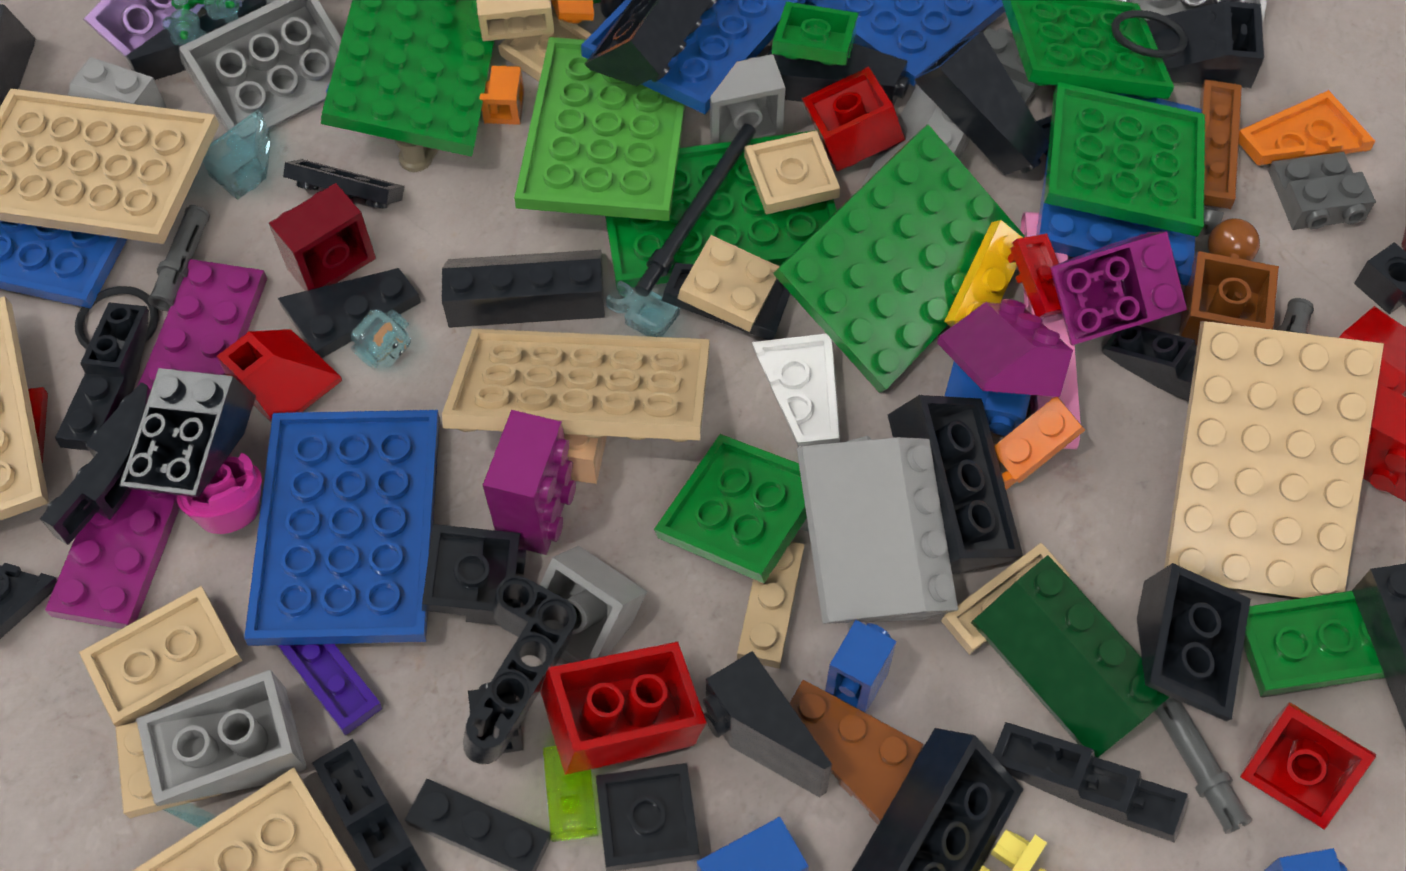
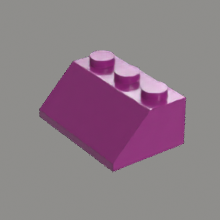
M1002 299L1001 304L985 302L939 336L937 344L983 391L1060 397L1073 349L1060 339L1059 333L1048 329L1042 324L1043 320L1040 317L1032 315L1025 309L1026 305L1022 302L1012 299Z

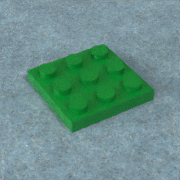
M719 434L654 528L658 539L765 584L807 519L799 463Z

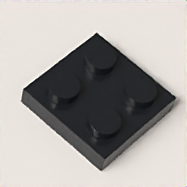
M687 763L595 775L606 871L626 870L700 859Z

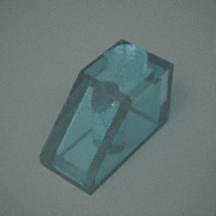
M257 109L210 144L203 159L209 176L237 200L255 189L259 183L267 178L271 135L263 114Z

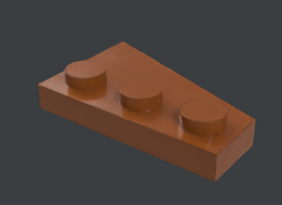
M802 680L790 701V705L832 763L831 773L840 781L839 784L850 796L853 795L866 808L869 816L879 825L921 752L923 744L813 684Z

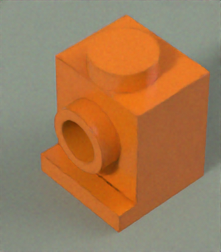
M491 67L490 81H486L485 92L480 94V100H483L481 110L484 124L520 125L525 92L521 67Z

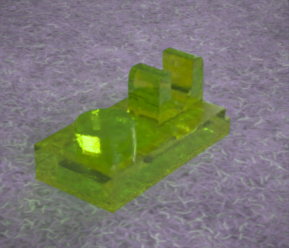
M543 747L552 842L598 836L592 769L565 775L557 747Z

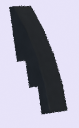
M243 0L231 10H227L225 7H214L193 23L189 21L188 38L186 40L180 38L181 18H179L126 55V59L132 71L153 77L154 80L180 73L186 69L181 62L179 47L267 5V1Z
M1005 722L992 755L1011 776L1078 807L1175 843L1189 802L1188 793L1144 780L1141 777V771L1095 757L1094 749Z
M353 738L312 762L369 871H427Z

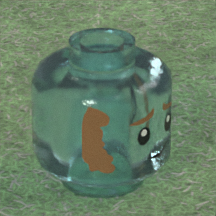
M392 309L387 314L380 310H372L352 331L351 340L354 345L351 347V350L373 369H376L378 366L389 368L410 346L411 338L406 331L409 323Z

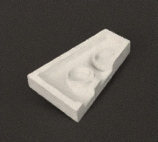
M827 334L752 342L755 354L798 447L841 443L832 339Z

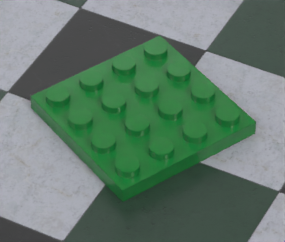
M1002 0L1028 82L1041 86L1057 85L1058 82L1112 94L1137 95L1144 99L1170 98L1174 85L1163 59L1143 56L1125 48L1115 39L1112 33V22L1115 17L1126 11L1141 10L1139 4L1115 0ZM1128 18L1120 23L1119 30L1129 41L1145 48L1158 50L1145 18Z
M1058 82L1053 93L1044 203L1198 237L1204 227L1205 114Z

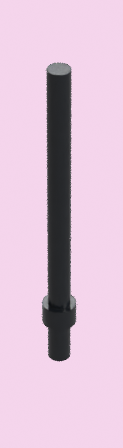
M743 124L661 249H656L647 261L648 268L635 286V291L639 295L647 297L660 277H665L674 265L675 254L743 153L744 147L749 144L755 135L756 130L752 125Z

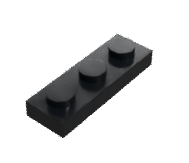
M305 159L285 162L283 177L296 180V186L303 189L319 190V187L328 188L336 183L349 199H353V196L363 198L366 205L375 208H387L388 204L402 201L404 186Z
M427 778L405 818L407 825L509 871H536L552 839L551 833Z

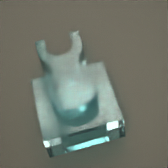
M619 281L617 288L618 293L625 296V298L615 299L611 295L606 297L607 308L617 313H626L625 324L648 337H663L680 315V308L661 301L662 296L651 291L647 297L639 296L633 292L631 286L622 281Z

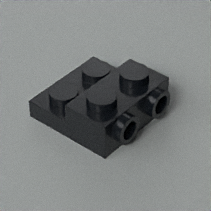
M433 524L422 611L466 615V622L498 625L493 618V606L499 583L507 577L515 576V574L524 575L526 549H518L520 533ZM509 599L504 601L509 607L521 608L520 600Z

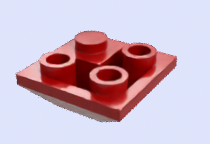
M291 329L249 331L216 356L225 374L236 378L256 396L253 405L271 423L273 413L303 412L342 381L341 376Z

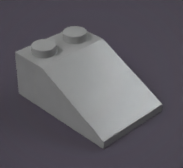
M271 669L136 718L154 804L157 806L262 786L272 782L293 767L297 772L307 769L287 690Z

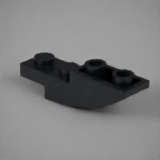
M108 303L80 362L85 374L55 436L60 448L89 451L85 444L91 439L95 429L109 419L126 395L133 392L147 333L149 317L147 306Z
M1138 325L1113 333L1102 348L1104 355L1157 388L1189 401L1197 350L1194 339Z
M141 382L132 393L126 395L109 419L95 429L91 439L85 444L94 458L80 468L71 484L59 497L50 502L46 512L41 516L40 520L55 538L69 545L96 513L110 520L130 494L132 489L122 488L119 485L151 392L146 384Z

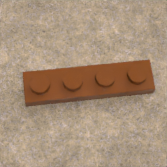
M1204 80L1200 96L1201 113L1205 114L1204 205L1231 209L1236 197L1242 85Z

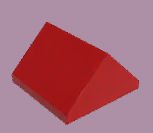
M1289 702L1268 725L1240 777L1325 830L1374 761L1376 754Z

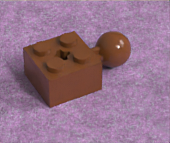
M1231 218L1217 224L1208 238L1209 253L1198 251L1192 263L1191 277L1184 289V300L1187 310L1181 313L1179 336L1194 339L1196 346L1201 321L1273 330L1279 266L1252 261L1259 251L1260 237L1256 228L1248 221Z

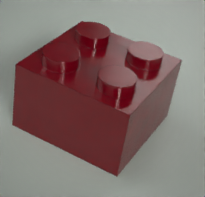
M336 183L323 191L315 193L308 200L289 211L283 212L276 219L268 223L287 270L305 291L338 283L376 259L362 212Z

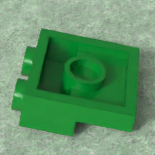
M786 1L773 39L772 54L782 55L788 59L801 58L819 61L825 65L838 64L846 66L855 40L858 13Z

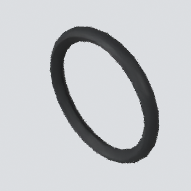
M1146 10L1126 11L1115 17L1112 22V33L1115 39L1125 48L1143 56L1152 58L1173 57L1183 52L1188 44L1185 30L1174 20L1156 12ZM1128 18L1154 20L1174 30L1180 38V43L1176 48L1170 50L1145 48L1124 37L1119 30V25Z
M117 286L100 291L93 306L100 300L117 294L137 296L148 305L150 322L147 327L146 343L155 332L159 321L158 309L151 306L148 302L149 294L131 286ZM81 307L75 320V334L80 344L87 349L90 341L85 336L83 323L90 309Z

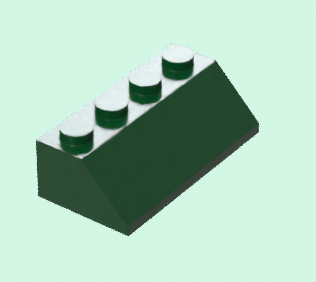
M1049 555L1013 583L971 622L1075 742L1094 749V754L1097 758L1143 722L1170 697L1145 686L1142 657Z

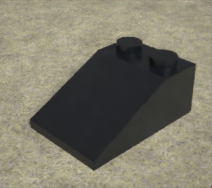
M1174 563L1145 580L1137 614L1145 686L1223 721L1232 720L1251 599Z
M753 651L706 679V697L703 699L707 713L704 714L708 727L717 738L723 735L733 749L817 797L827 793L832 763Z

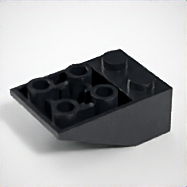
M1221 1L1166 15L1177 22L1185 30L1188 37V44L1183 52L1173 57L1162 58L1172 81L1203 84L1204 80L1242 85V88H1252L1264 60L1261 4ZM1146 20L1158 50H1170L1179 45L1180 38L1174 30L1160 22Z
M158 368L119 486L128 489L198 498L245 434L256 396L233 376Z

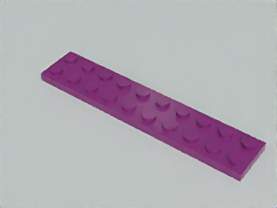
M190 259L187 266L189 270L187 278L183 277L174 305L170 306L139 384L142 382L151 390L158 368L226 375L216 356L248 332L267 282L264 270ZM132 489L124 503L110 520L96 513L74 538L45 611L54 618L122 629L137 621L180 509L177 503V495Z

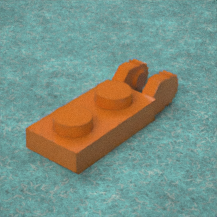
M1059 397L1052 398L994 445L998 462L1002 463L1008 470L1002 473L1006 490L1016 482L1021 483L1085 431V428Z

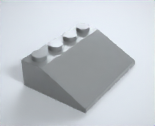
M276 0L179 47L181 62L199 92L236 145H239L325 101L326 90L332 77L342 38L319 0Z
M896 437L807 445L797 448L822 623H854L855 620L860 622L923 620L957 611L958 606L929 439Z

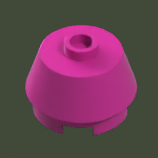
M241 453L239 457H227L198 498L177 495L178 506L209 533L226 534L242 529L251 523L259 513L262 484L261 472L244 453Z

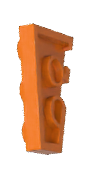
M1329 90L1239 130V145L1258 166L1285 159L1338 152L1347 154L1370 151L1375 143V139Z

